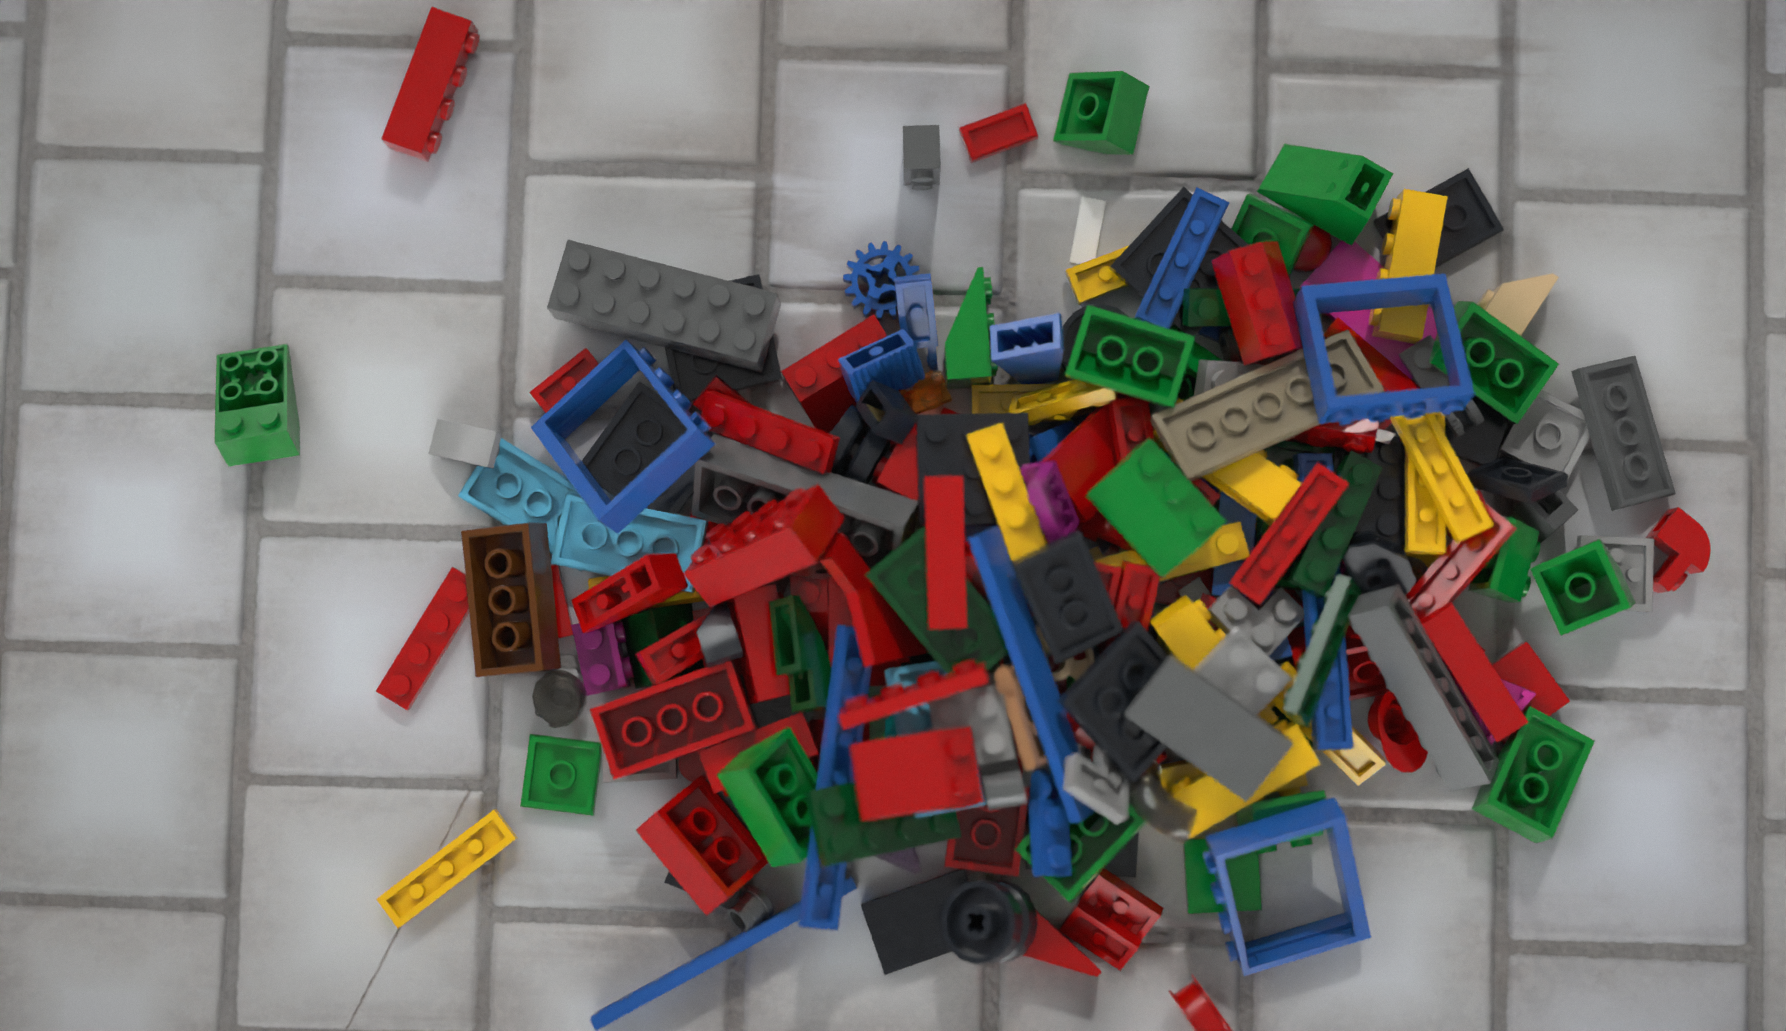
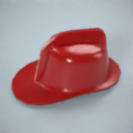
M1388 689L1384 695L1375 696L1367 716L1369 730L1375 738L1381 741L1386 760L1394 769L1402 773H1413L1422 767L1427 759L1428 751L1421 746L1418 734L1411 722L1404 717L1402 707L1394 693Z

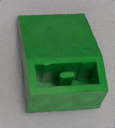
M1284 144L1257 192L1352 246L1369 221L1394 173L1362 155Z
M983 267L977 268L945 341L946 389L971 388L972 385H990L992 376H997L998 365L991 361V349L989 346V341H991L990 326L995 325L994 313H987L986 305H991L992 283L991 277H984Z
M288 344L216 355L214 443L228 467L300 455V423Z

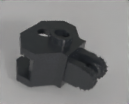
M1371 530L1353 533L1342 558L1346 567L1345 576L1353 579L1362 594L1399 585L1403 593H1409L1416 579L1403 546Z

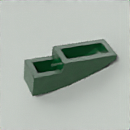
M791 595L770 601L777 675H788L792 712H815L826 709L832 668L821 635L799 595Z

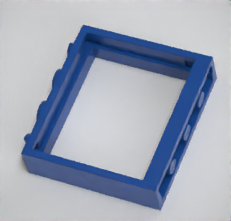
M1446 274L1301 286L1293 305L1318 423L1340 422L1341 426L1349 424L1354 420L1368 419L1370 422H1381L1394 416L1416 419L1427 413L1437 412L1448 416L1452 411L1464 410L1474 396ZM1431 304L1450 386L1336 396L1319 314Z
M627 339L531 426V429L597 519L617 534L715 445L714 441L706 433L710 429L708 423L697 412L693 415L688 409L692 406L691 402L680 390L677 389L674 392L670 388L674 381L661 367L655 369L653 366L657 361L655 357L645 347L638 350ZM640 370L688 431L613 500H610L566 441V438Z
M1334 797L1205 836L1209 851L1203 852L1204 861L1209 874L1214 873L1216 879L1215 882L1210 883L1216 904H1222L1223 908L1222 912L1217 913L1223 933H1229L1230 941L1225 942L1226 951L1230 962L1237 961L1243 976L1371 938L1346 816ZM1326 829L1344 913L1244 942L1225 859Z

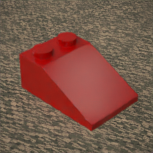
M971 726L935 730L849 745L861 821L961 809L983 802Z

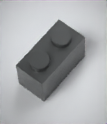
M939 125L903 126L904 185H911L913 190H929L933 188V184H940Z

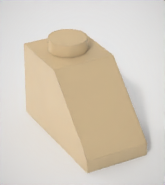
M1552 273L1503 283L1493 291L1487 289L1477 305L1521 336L1559 277Z

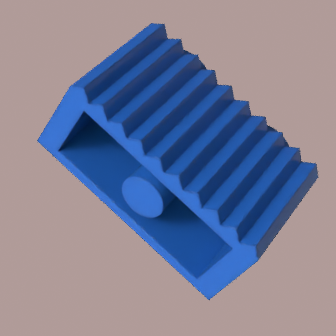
M904 329L838 359L848 390L856 402H858L872 380L899 391V389L911 388L919 380H924L926 377L915 343Z

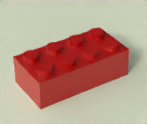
M819 484L806 490L798 488L780 502L771 500L753 514L747 511L726 526L720 523L713 527L706 534L708 539L706 543L691 555L690 559L692 562L683 574L708 606L712 607L816 563L845 518Z
M734 660L697 670L590 709L614 780L758 729Z

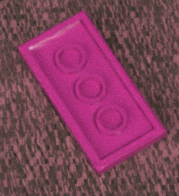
M1341 240L1319 268H1316L1301 286L1375 280L1379 269H1384V267L1355 241L1351 246ZM1428 306L1423 339L1431 335L1435 341L1437 328L1433 311ZM1371 309L1325 313L1333 321L1339 317L1412 379V376L1400 360L1399 354L1414 344L1372 336L1374 326L1369 325Z

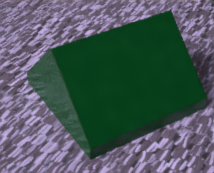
M692 603L654 608L621 619L627 637V642L625 643L628 656L632 660L635 689L653 686L636 653L693 621ZM703 658L662 683L705 668Z

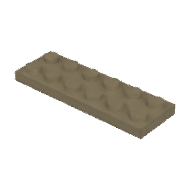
M1348 329L1324 339L1337 397L1383 393L1385 391ZM1303 349L1174 405L1173 409L1168 408L1152 415L1150 420L1174 465L1190 482L1321 424L1318 423Z

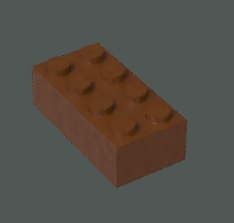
M521 523L461 531L475 676L485 677L561 668L547 523Z

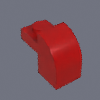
M1679 507L1667 510L1646 536V538L1654 539V546L1668 556L1653 575V590L1657 593L1669 592L1670 590L1676 591L1688 577L1685 571H1688L1690 574L1702 573L1709 563L1711 546L1706 531L1695 519Z

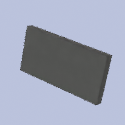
M1636 356L1571 371L1611 511L1675 495V489Z
M1172 654L1167 657L1124 712L1128 719L1246 802L1294 745L1292 739Z

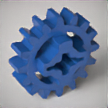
M883 241L881 249L878 250L875 249L872 242L868 243V253L864 254L859 249L855 251L858 259L857 263L853 261L847 262V268L852 271V274L843 275V282L852 284V286L845 289V295H855L856 298L852 301L851 305L854 309L861 305L864 306L863 316L866 318L874 311L878 321L882 320L883 314L889 312L892 319H896L897 300L886 304H880L882 299L890 296L896 298L894 277H897L896 270L898 265L901 266L906 276L917 275L920 272L919 266H909L913 255L909 253L902 257L900 255L901 245L899 244L891 251L888 250L887 241ZM884 258L883 263L873 266L867 264L875 259ZM883 274L888 275L890 285L883 284L881 288H877L874 277L881 278ZM858 278L868 285L869 290L866 297L859 289Z

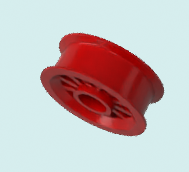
M1191 974L1193 981L1176 993H1173L1171 990L1168 991L1195 1031H1232L1193 974Z

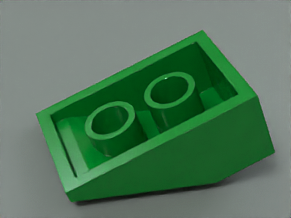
M1528 706L1523 713L1528 723L1509 736L1497 756L1500 761L1491 783L1481 785L1471 809L1530 841L1539 843L1553 839L1595 740Z

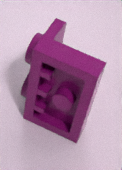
M1056 462L1024 464L1020 469V473L1027 488L1028 499L1035 507L1040 519L1041 531L1047 536L1049 543L1074 532L1079 524V519Z
M623 621L613 622L589 633H582L579 623L571 625L586 696L631 687L629 679L634 678L635 675L630 656L624 657L622 643L627 642Z

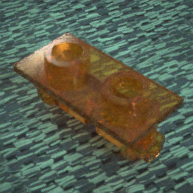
M933 370L925 373V379L915 383L910 391L906 392V389H899V392L916 415L953 401L945 385L946 382L941 370L935 373Z

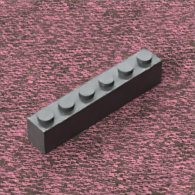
M1399 585L1359 595L1349 615L1351 626L1360 635L1367 647L1370 659L1377 664L1384 676L1387 688L1397 698L1402 707L1404 717L1414 727L1419 736L1421 746L1431 756L1438 775L1445 780L1450 791L1490 784L1500 760Z

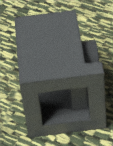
M1560 490L1531 504L1520 501L1513 508L1528 526L1539 531L1537 541L1540 544L1578 511L1577 507Z

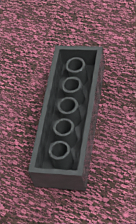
M567 240L547 305V309L557 320L761 373L781 308L778 294L572 240Z
M714 434L711 439L715 445L695 463L692 515L717 524L723 523L726 526L747 511L750 514L759 511L763 505L771 500L780 502L798 488L806 490L819 484L845 518L835 534L840 532L844 534L869 569H872L914 534L919 501L831 472L823 474L737 441Z

